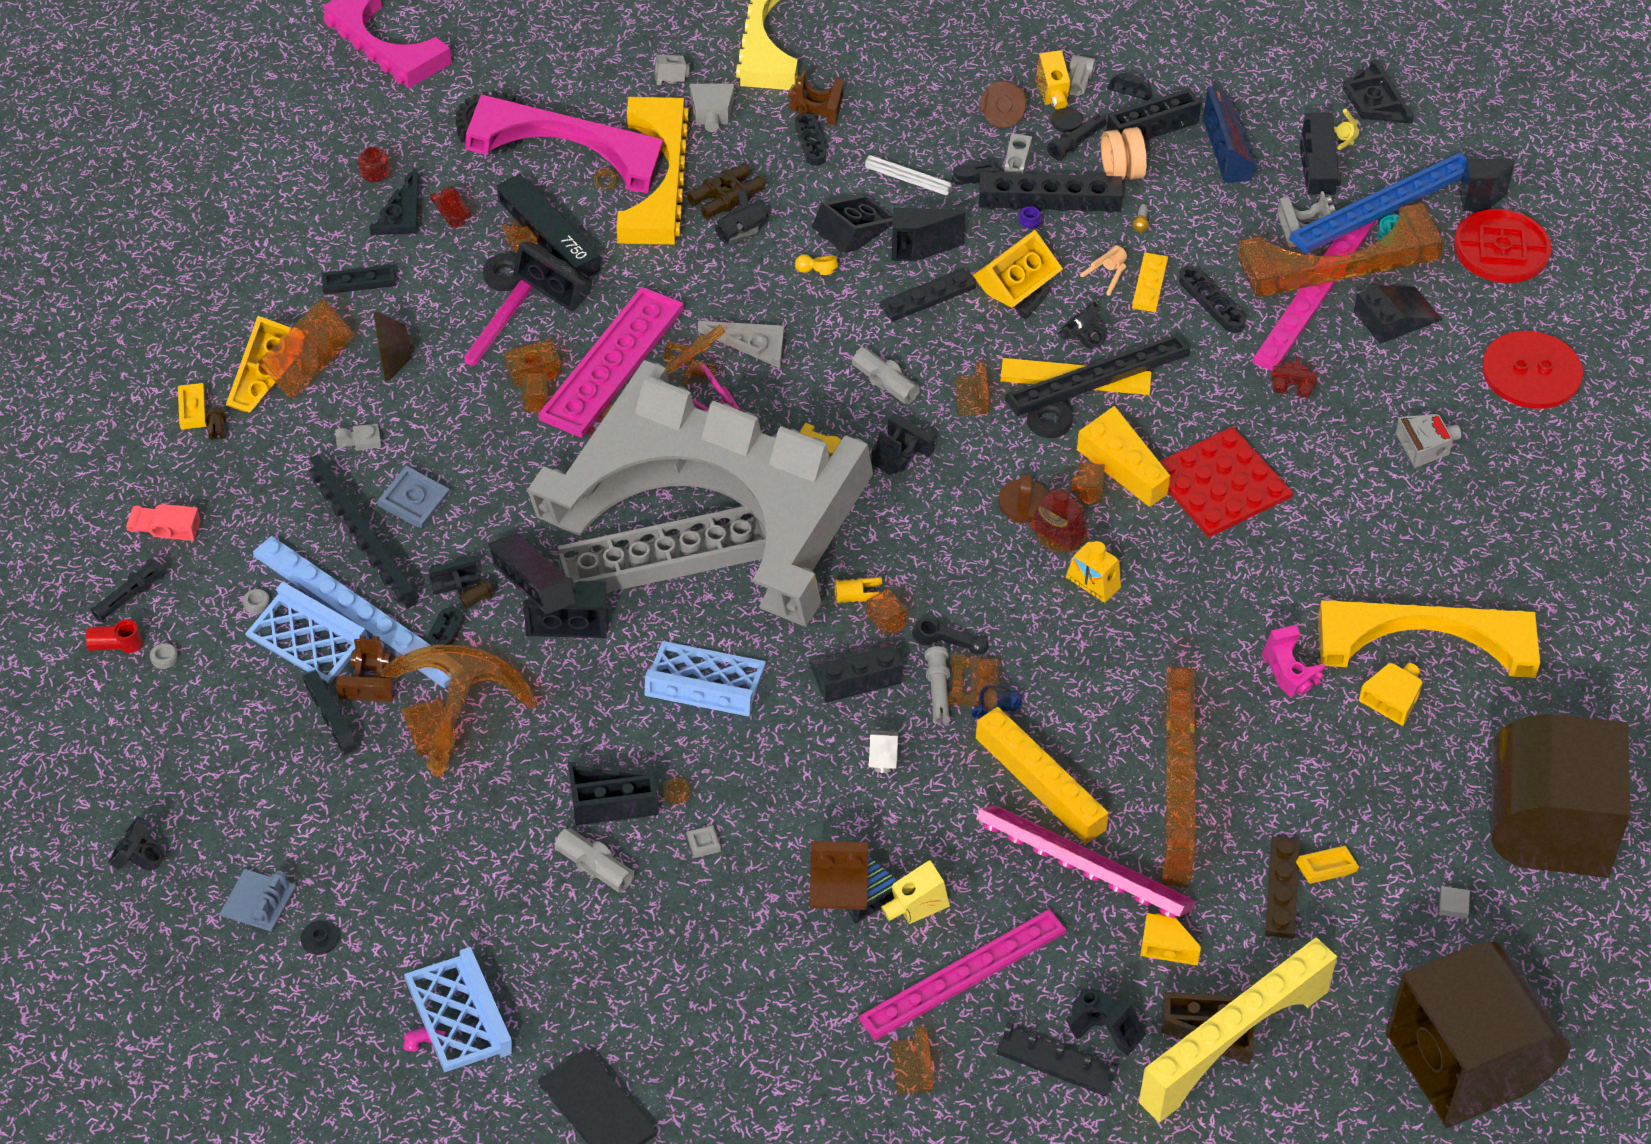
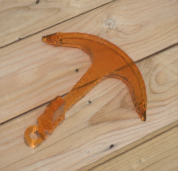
M433 645L422 647L405 655L397 656L380 671L381 676L398 678L401 674L424 667H432L443 671L449 677L450 685L446 707H444L439 727L435 729L426 761V766L432 771V775L443 777L444 771L449 766V756L452 755L457 736L454 727L470 688L474 683L481 680L499 682L518 698L523 705L533 709L538 707L529 685L516 669L491 653L468 646Z

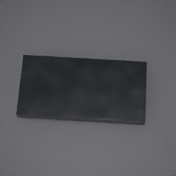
M587 1048L538 1079L540 1087L587 1144H645L657 1135L655 1128Z

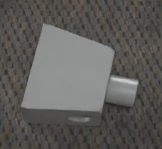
M690 84V101L696 124H705L707 131L715 132L718 130L719 124L729 123L734 104V84Z

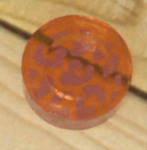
M682 778L669 779L663 785V797L670 804H682L690 797V785Z

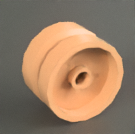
M1138 127L1127 128L1123 130L1122 134L1118 130L1103 132L1101 156L1106 176H1122V181L1126 175L1130 180L1144 178L1147 167L1146 150L1140 129Z

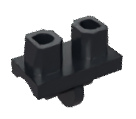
M463 556L456 558V561L446 565L438 563L431 565L430 569H428L434 595L452 590L460 593L463 592L462 587L477 584L479 581L474 557L467 558Z

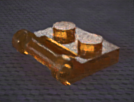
M963 654L953 655L950 664L953 668L952 690L948 695V703L950 705L996 708L999 660L967 658ZM964 669H972L970 694L962 692Z

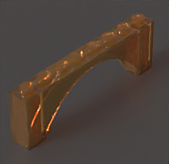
M1420 203L1400 207L1399 220L1393 229L1377 243L1354 253L1339 256L1298 254L1274 246L1264 241L1261 236L1239 241L1238 260L1257 298L1438 260L1442 256L1443 239L1424 204Z
M1166 667L1161 700V726L1164 727L1166 750L1161 884L1167 887L1189 888L1196 853L1194 668Z

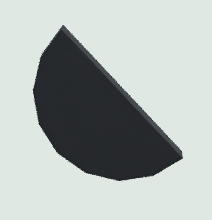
M1130 73L1115 75L1107 87L1108 90L1146 101L1150 100L1152 96L1148 84L1141 77Z
M1042 285L1015 305L1017 313L1027 320L1050 293L1051 287Z

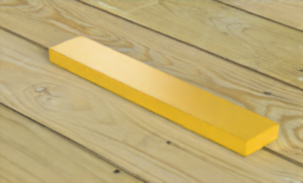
M1003 358L1000 381L1036 384L1085 367V365ZM1144 371L1093 390L1149 395L1151 371Z

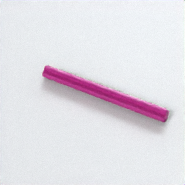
M523 280L519 281L465 354V364L475 366L532 290V286Z

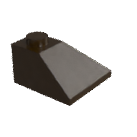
M375 312L374 320L385 381L391 380L411 359L410 350L415 349L412 334H407L406 325L380 312Z

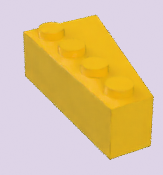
M1115 406L1079 431L1077 450L1146 505L1151 507L1168 494L1169 473Z

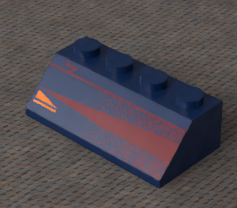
M1208 86L1203 122L1224 183L1252 180L1253 172H1256V160L1251 157L1250 143L1245 140V128L1240 125L1239 111L1235 110L1230 99L1214 87Z

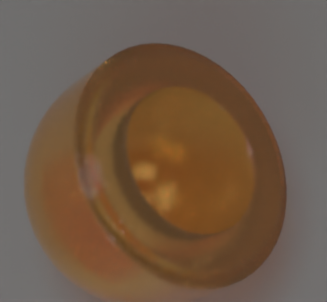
M602 168L596 172L593 181L597 188L611 190L617 185L618 177L611 169ZM611 176V183L608 186L603 187L599 184L601 177Z

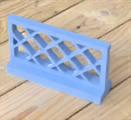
M282 582L276 589L278 595L245 634L248 638L303 670L310 672L315 669L322 681L330 684L351 660L352 651H356L354 639H359L360 635H364L366 639H369L365 628ZM280 605L288 608L289 615L274 617V612ZM303 618L309 620V627L295 630L294 620ZM290 622L291 631L276 633V624ZM262 627H272V635L260 637L256 634ZM323 630L329 632L330 639L315 641L314 632ZM310 633L312 643L297 646L296 636ZM292 637L293 647L285 649L278 647L277 640ZM343 642L351 644L346 652L336 654L335 644ZM331 645L332 655L318 658L317 648ZM313 650L314 659L301 661L298 658V652ZM333 661L334 667L328 675L319 671V664Z
M662 641L651 670L648 669L645 675V696L750 716L752 703L760 684L766 661ZM666 650L677 652L679 656L668 660L665 652ZM698 656L703 657L705 661L694 665L690 659ZM724 661L729 662L731 666L720 670L716 664ZM683 662L688 666V668L680 671L674 667ZM748 666L758 668L756 672L748 675L742 670ZM709 667L714 671V673L703 676L700 672ZM668 668V670H669L672 674L664 673V672H659V671H662V670ZM736 672L740 677L729 681L726 676ZM694 674L698 679L689 678L685 676ZM720 679L724 684L714 683L712 681ZM746 684L749 689L739 688L738 686Z
M471 947L460 950V956L404 974L407 986L444 1072L498 1054L500 1058L512 1054L511 1037ZM455 967L459 972L456 981L442 977L444 971ZM426 978L433 982L427 991L416 987L414 981ZM438 983L451 988L446 998L433 993ZM456 990L469 995L465 1005L452 1000ZM429 999L443 1004L438 1014L425 1009ZM448 1006L462 1011L457 1021L443 1016ZM467 1013L479 1018L476 1028L462 1023ZM438 1023L453 1027L448 1037L435 1032ZM457 1030L472 1034L467 1045L453 1040ZM476 1037L488 1040L491 1047L479 1050L472 1047ZM449 1046L463 1051L459 1058L447 1061L445 1052Z

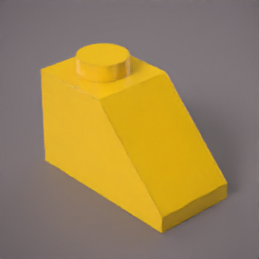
M1147 913L1140 956L1198 966L1201 946L1176 918H1171L1164 914Z

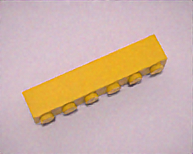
M996 707L977 720L976 739L1085 845L1106 831L1109 812L999 707Z

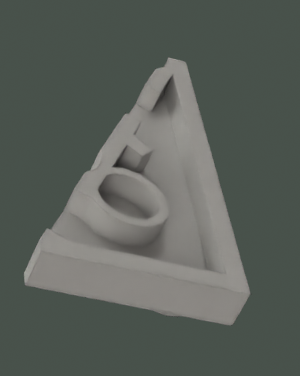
M698 321L699 333L775 367H780L784 326Z

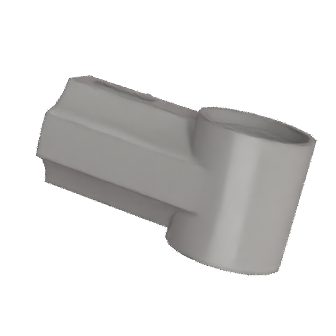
M1078 55L1072 56L1069 68V94L1076 96L1085 94L1088 81L1092 79V72L1095 70L1096 59Z

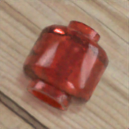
M369 147L359 154V173L364 180L379 182L389 175V159L384 150L377 147Z

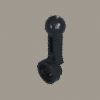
M929 618L918 620L912 629L913 638L921 645H930L939 639L955 646L968 648L971 653L976 655L984 654L989 649L988 641L983 636H971L947 627L940 622L937 624ZM927 626L931 628L933 634L924 633L921 627Z

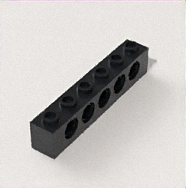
M980 172V208H1010L1018 210L1032 206L1036 207L1039 211L1047 209L1058 211L1080 210L1082 212H1121L1122 176Z

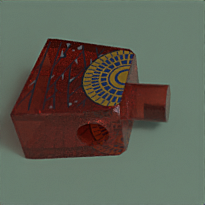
M1051 490L1039 503L1030 529L1072 551L1086 535L1084 508L1082 504L1069 498L1070 494L1067 490Z

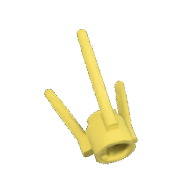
M1343 109V113L1349 122H1342L1338 127L1334 126V132H1337V136L1341 140H1345V142L1337 146L1338 150L1348 145H1353L1354 140L1359 135L1358 120H1355L1347 109Z

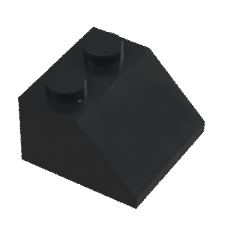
M1467 159L1459 190L1463 211L1476 213L1488 210L1504 198L1508 192L1515 160Z

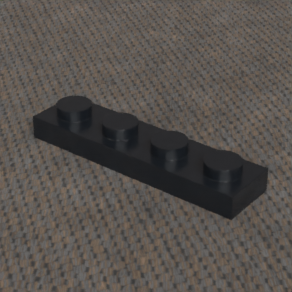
M963 268L880 301V307L891 322L974 290L976 289V282Z

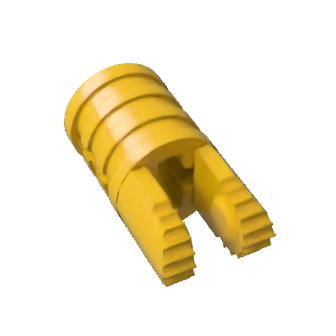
M882 578L835 580L836 604L855 601H883V593H863V587L880 586Z

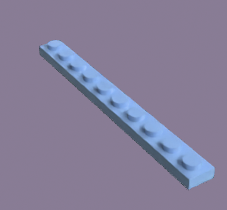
M273 536L269 537L253 551L255 558L320 603L365 628L368 636L372 639L373 636H379L388 650L443 688H446L463 672L461 665Z

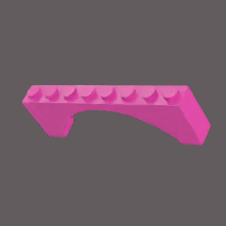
M481 95L466 132L465 150L488 155L489 151L500 145L523 138L555 137L567 139L587 146L607 159L622 176L626 184L625 189L648 193L661 155L663 139Z

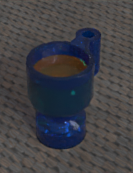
M985 686L980 691L979 706L972 710V716L980 719L996 707H999L1003 712L1005 710L1016 711L1022 703L1021 694L1015 689H1006L1002 686Z

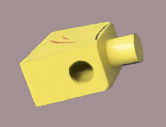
M929 860L891 886L895 899L882 905L881 908L888 921L903 914L907 922L911 924L950 905L944 881Z

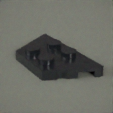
M1377 59L1372 60L1367 69H1360L1356 72L1355 76L1344 81L1343 90L1361 119L1413 123L1414 115Z

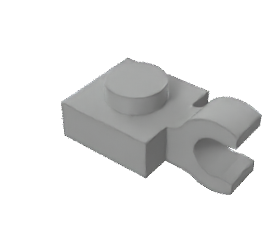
M378 424L353 426V432L344 428L335 430L337 448L355 445V450L359 451L381 447Z

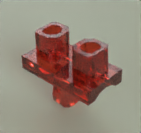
M452 186L443 188L441 193L430 194L431 201L452 228L456 229L463 226L465 219L471 217V212L461 200L458 191Z
M1298 356L1295 358V363L1285 362L1284 367L1274 365L1271 377L1273 392L1286 394L1288 384L1298 385L1296 396L1309 398L1313 388L1316 387L1318 373L1309 372V366L1300 364L1301 357Z

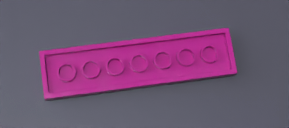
M640 287L539 412V421L583 438L684 310L683 303Z
M995 805L982 808L976 818L984 823L983 827L995 833H998L1000 830L1008 834L1010 841L1023 845L1025 842L1033 846V851L1039 855L1048 857L1050 854L1058 858V863L1064 867L1073 869L1075 866L1083 870V875L1094 881L1102 879L1108 882V887L1116 892L1124 893L1127 891L1135 895L1134 900L1141 904L1150 906L1152 903L1160 907V912L1168 917L1176 918V915L1180 917L1191 912L1197 902L1182 893L1000 806Z

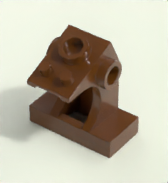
M804 70L802 76H796L795 80L798 83L792 84L787 97L790 98L788 108L798 114L809 113L827 116V124L836 125L844 96V79L835 78L831 88L819 91L813 89V86L807 82V71Z
M360 635L359 639H354L356 651L351 653V666L355 667L353 677H337L338 697L343 700L393 702L394 688L392 678H384L385 668H390L391 653L387 652L379 636H373V639H366V636ZM363 670L376 671L374 678L362 677Z

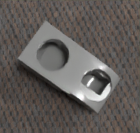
M1011 134L1004 173H1025L1032 150V136ZM1021 141L1026 144V147L1014 146V143Z

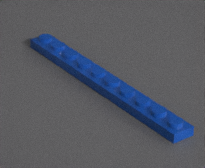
M1461 153L1453 155L1291 232L1289 240L1306 254L1462 179L1467 158Z

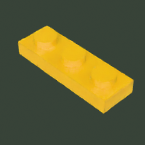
M1144 252L1132 304L1133 309L1156 312L1168 256Z

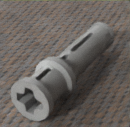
M939 646L928 648L924 653L925 660L928 661L926 678L931 682L933 723L940 724V717L942 715L943 724H948L950 716L946 681L950 677V670L947 668L946 660L949 655L946 648Z

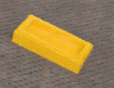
M1346 845L1301 855L1296 861L1309 884L1346 876L1357 872L1359 869L1358 864Z

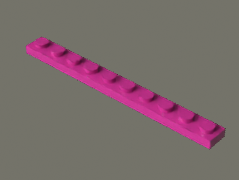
M1377 220L1332 242L1253 357L1254 364L1273 372L1277 370Z

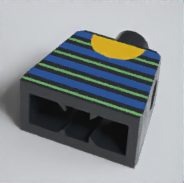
M868 857L867 908L865 910L847 909L855 924L882 909V905L895 899L891 886L897 880L870 857Z

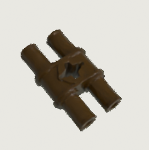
M743 162L731 170H722L720 174L711 179H705L701 186L687 192L686 195L688 202L692 206L708 198L714 199L701 206V214L706 220H709L723 211L730 212L732 208L738 206L737 193L739 191H746L749 201L751 196L765 190L766 185L761 176H756V178L744 184L740 183L739 181L751 176V168L746 162Z

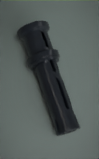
M1096 114L1074 131L1063 133L1059 140L1048 144V154L1057 161H1061L1065 154L1070 151L1074 152L1078 148L1079 143L1106 126L1104 116L1100 117V114Z
M149 558L146 561V565L136 573L131 572L127 577L128 581L95 607H92L90 609L92 615L102 622L138 592L144 593L148 590L147 587L156 579H162L165 576L162 568L155 560Z

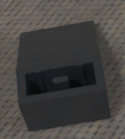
M893 207L891 261H918L964 245L966 210Z

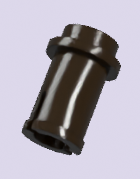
M211 408L206 414V420L209 422L208 436L211 440H216L217 433H219L220 439H224L226 413L221 408Z
M487 579L484 581L479 580L477 585L462 593L460 592L458 597L467 609L484 598L490 599V595L494 591Z

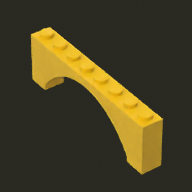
M628 97V128H634L647 136L663 139L661 150L668 161L669 168L665 179L654 193L634 207L625 211H618L617 243L675 245V236H680V222H677V219L681 220L682 207L678 203L683 202V189L679 188V186H684V172H680V170H685V156H681V154H686V140L683 137L687 138V123L684 122H688L689 109L684 108V98Z
M1321 600L1318 613L1320 665L1347 667L1349 659L1359 649L1379 637L1398 631L1425 629L1449 633L1476 644L1497 659L1508 670L1509 676L1536 678L1540 656L1535 612L1341 602L1335 600Z

